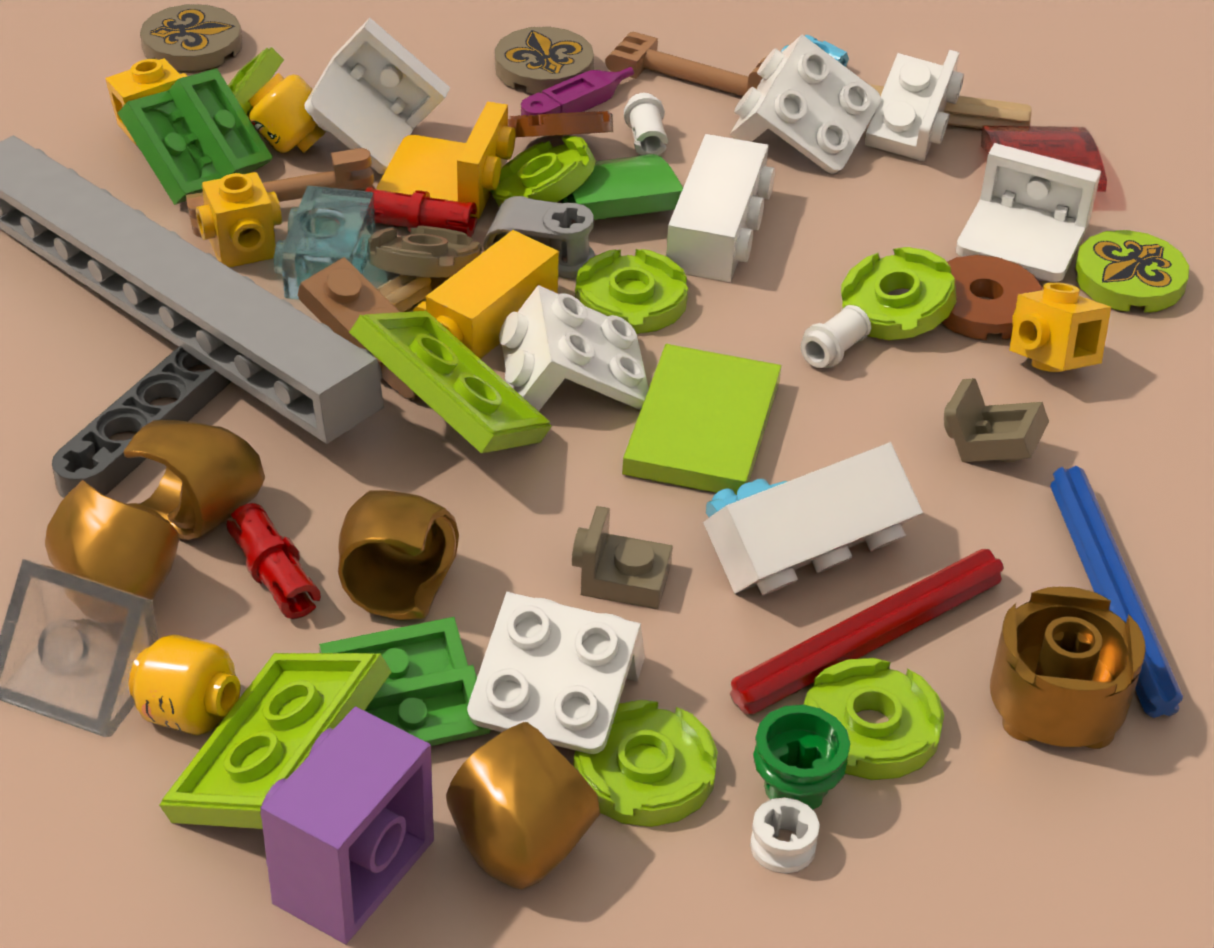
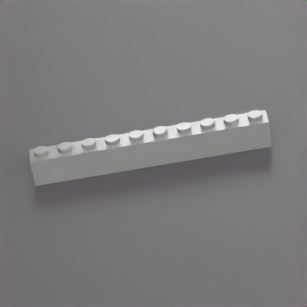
M14 135L0 142L1 230L177 346H182L183 350L326 444L384 408L380 383L382 371L377 358L371 352L364 348H359L336 334L326 324L319 323L294 308L287 300L279 299L255 284L249 277L242 276L219 262L212 254L201 251L183 240L176 232L167 230L146 217L140 210L133 209L113 197L106 189H100L79 176L73 169L66 168L48 157L42 150L35 149Z

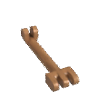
M630 32L605 59L607 68L612 72L632 67L634 75L630 77L635 79L646 68L744 96L751 87L757 89L763 79L757 74V71L766 57L758 63L749 76L657 51L658 38Z
M365 148L333 152L331 157L334 171L262 183L267 193L273 191L276 193L279 202L337 193L341 210L361 207L365 190L368 187L375 188L372 185L374 183L373 170L370 168L372 164L371 153ZM203 192L186 195L193 234L201 237L196 218V207L204 205Z

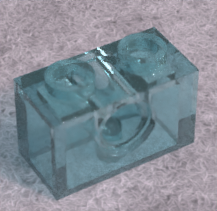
M307 185L299 207H292L290 210L286 240H278L275 248L274 270L276 274L283 275L285 298L299 299L297 294L302 281L343 257L363 275L368 261V238L375 232L374 192Z

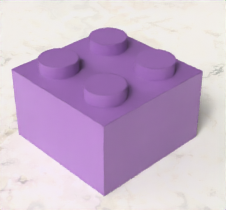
M356 706L334 729L329 728L320 734L313 744L309 756L288 779H280L270 788L260 808L273 905L347 945L434 841L431 744Z

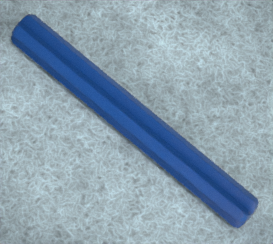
M1078 466L1069 469L1060 467L1053 473L1055 480L1051 483L1050 487L1095 593L1111 601L1110 611L1118 615L1125 622L1129 614L1139 625L1143 633L1145 657L1135 687L1142 708L1152 718L1163 714L1170 717L1179 711L1178 704L1182 701L1183 694L1085 471Z

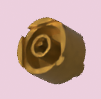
M1075 587L1043 588L1032 592L1030 601L1016 608L1015 603L1004 617L990 678V694L996 709L1003 717L1002 725L1004 730L1010 736L1020 741L1037 740L1054 746H1085L1092 749H1101L1108 746L1113 741L1115 733L1126 720L1145 657L1144 636L1133 618L1128 614L1127 621L1125 622L1109 610L1111 603L1109 599L1098 593Z

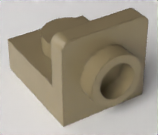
M596 506L589 529L579 527L573 545L572 566L582 568L581 595L659 609L672 564L673 545L609 534L610 508Z

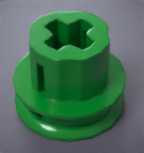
M790 705L770 712L759 723L755 736L756 746L753 758L756 771L764 779L765 792L770 800L783 797L797 799L813 810L822 804L823 798L828 791L833 789L843 779L851 743L847 729L835 716L821 708L807 705Z

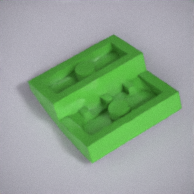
M217 68L179 78L169 90L128 101L117 113L174 205L185 202L186 195L203 192L202 182L221 179L233 173H251L268 164L273 159V156Z
M656 154L596 161L594 170L587 180L569 196L560 201L561 203L584 205L591 210L594 220L675 210L683 187L672 168L662 157Z
M455 617L319 644V653L381 654L390 668L391 674L365 711L431 744V746L490 733L491 729L473 724L467 711L477 676L474 666H468Z

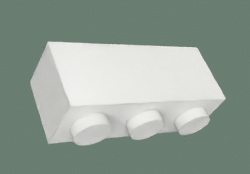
M705 134L668 224L666 256L679 265L686 275L731 283L738 261L747 263L752 246L753 230L758 231L760 228L764 199H770L774 184L775 168L767 166L768 144Z
M889 442L728 504L703 523L734 594L757 585L763 596L796 582L798 578L794 570L812 563L816 573H820L853 558L849 550L852 546L866 541L870 551H874L905 537L906 534L902 525L921 515L923 511L894 447Z

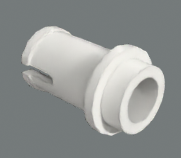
M639 93L632 96L624 108L623 116L626 124L632 129L636 152L640 155H660L667 148L665 144H668V138L662 123L665 110L662 102L649 93Z
M847 305L841 309L840 313L826 323L813 324L805 330L803 340L801 341L803 357L810 365L817 368L834 367L842 361L844 352L858 341H862L870 333L871 322L869 317L858 306Z

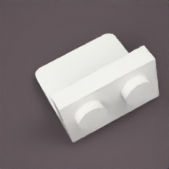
M369 18L333 55L304 106L307 113L312 116L319 127L331 132L348 148H365L369 150L372 160L370 167L383 175L403 138L411 135L413 129L446 98L450 87L375 21Z
M802 34L782 52L776 48L773 49L757 71V74L763 79L757 89L751 87L737 104L734 113L740 117L730 135L735 139L752 142L767 129H770L826 172L835 174L843 169L878 108L881 97L877 90Z
M994 143L987 158L980 200L957 240L956 253L961 257L983 255L1008 260L1022 266L1039 281L1059 282L1063 280L1089 226L1101 171Z
M538 285L519 311L510 313L505 319L499 335L506 368L505 380L536 410L539 411L565 378L636 409L642 408L649 387L637 334L634 328L623 318L615 315L606 316L584 306L572 295L566 293L557 294Z
M506 591L468 703L467 711L470 720L479 727L503 732L522 722H528L537 728L552 745L588 754L601 752L607 744L626 679L638 682L645 659L641 623L629 621L613 614L595 613L562 605L545 598H532Z

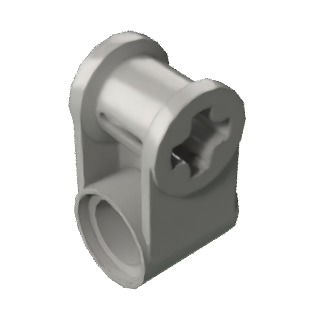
M513 196L506 199L500 206L484 238L483 247L486 251L509 232L515 230L558 250V277L576 278L578 270L590 258L595 256L593 249L589 246V233L594 226V215L589 208L577 203H556L534 200L524 196Z

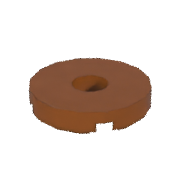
M610 111L509 116L508 127L515 128L516 137L613 132V114Z
M983 255L956 257L947 261V263L951 267V274L955 278L957 302L949 317L941 323L951 331L971 339L987 340L988 333H1003L1002 339H1011L1013 329L1012 318L1016 309L1018 294L1041 291L1043 288L1033 274L1019 264L1008 260ZM979 297H988L991 298V300L982 299Z

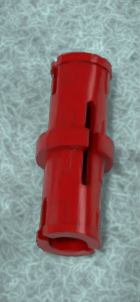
M368 187L364 192L361 208H370L369 211L361 212L364 223L373 222L407 227L410 233L411 228H417V226L446 228L463 232L469 237L473 236L476 228L477 217H470V214L477 213L475 202L466 203L432 198L428 191L415 190L411 195Z
M249 503L234 510L231 516L235 521L227 520V531L245 553L247 558L246 567L252 578L257 583L262 584L263 582L285 617L298 619L311 613L316 608V605L310 600L306 592L313 601H320L321 592L301 567L299 562L300 554L290 538L285 536L283 538L279 535L261 505Z

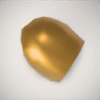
M153 420L134 435L123 451L124 456L127 458H148L166 466V471L159 486L151 497L140 505L152 508L164 519L168 520L177 530L181 539L190 540L201 537L232 517L231 514L234 510L248 504L257 496L265 480L259 454L246 440L220 426L179 420Z
M84 480L73 488L61 501L47 526L45 538L48 558L58 574L67 583L69 593L89 613L111 620L135 619L141 615L170 573L179 543V533L168 520L164 519L152 508L137 503L126 504L106 497Z
M369 490L349 508L339 535L338 574L342 588L355 604L369 613L397 620L425 618L457 555L459 530L455 517L445 507L420 495L389 490Z
M522 722L503 731L478 748L461 765L451 780L446 793L447 806L460 837L477 864L489 876L521 890L539 883L557 867L600 815L597 793L549 740L528 722Z

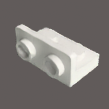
M949 50L944 65L897 53L880 96L881 102L868 126L865 145L925 162L931 143L941 144L950 116V114L943 112L946 103L956 104L961 92L965 74L957 72L960 52Z

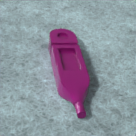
M632 67L618 72L601 70L584 72L547 88L542 93L538 92L523 99L521 102V115L584 112L610 100L620 82L634 75V70Z

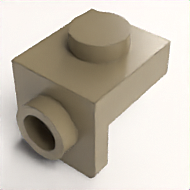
M975 378L962 379L944 410L946 433L950 438L954 439L962 462L992 460L1015 462L1031 458L1049 423L1043 402L985 406Z

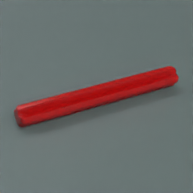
M980 549L736 676L731 681L732 691L730 696L733 703L737 704L744 714L753 715L813 683L814 679L825 668L848 659H858L999 584L1002 580L1001 572L1004 566L1001 559L995 558L990 549Z

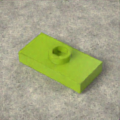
M272 47L264 49L242 67L228 85L248 117L253 108L248 100L273 77L284 61Z

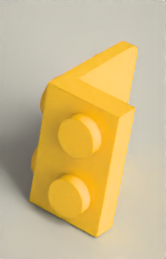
M487 101L466 143L420 135L404 137L376 189L411 195L415 190L428 191L432 198L466 203L475 202L477 213L470 214V217H477L479 219L491 195L490 189L496 190L501 169L507 160L511 159L514 151L516 132L514 127H508V105Z

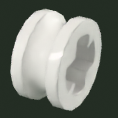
M785 797L771 799L761 804L755 812L753 819V831L750 842L753 857L761 866L772 872L787 874L798 872L808 867L815 858L820 826L816 813L805 803L797 799ZM779 829L790 830L795 833L791 834L789 842L774 838V836H779Z

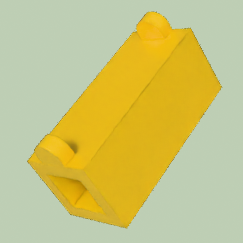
M512 230L426 296V301L416 306L413 311H427L477 357L482 359L500 344L499 335L507 316L514 311L518 312L538 285L558 294L559 251Z

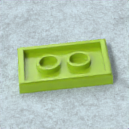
M427 311L360 315L349 331L353 337L480 453L541 443L552 427L548 419Z
M665 344L623 457L622 474L715 493L729 488L737 495L739 487L750 481L780 382L782 365Z
M274 653L163 797L159 806L170 822L263 829L260 808L270 788L278 780L290 777L309 756L313 744L322 732L329 728L334 729L355 706L365 711L391 674V670L383 656L375 653Z

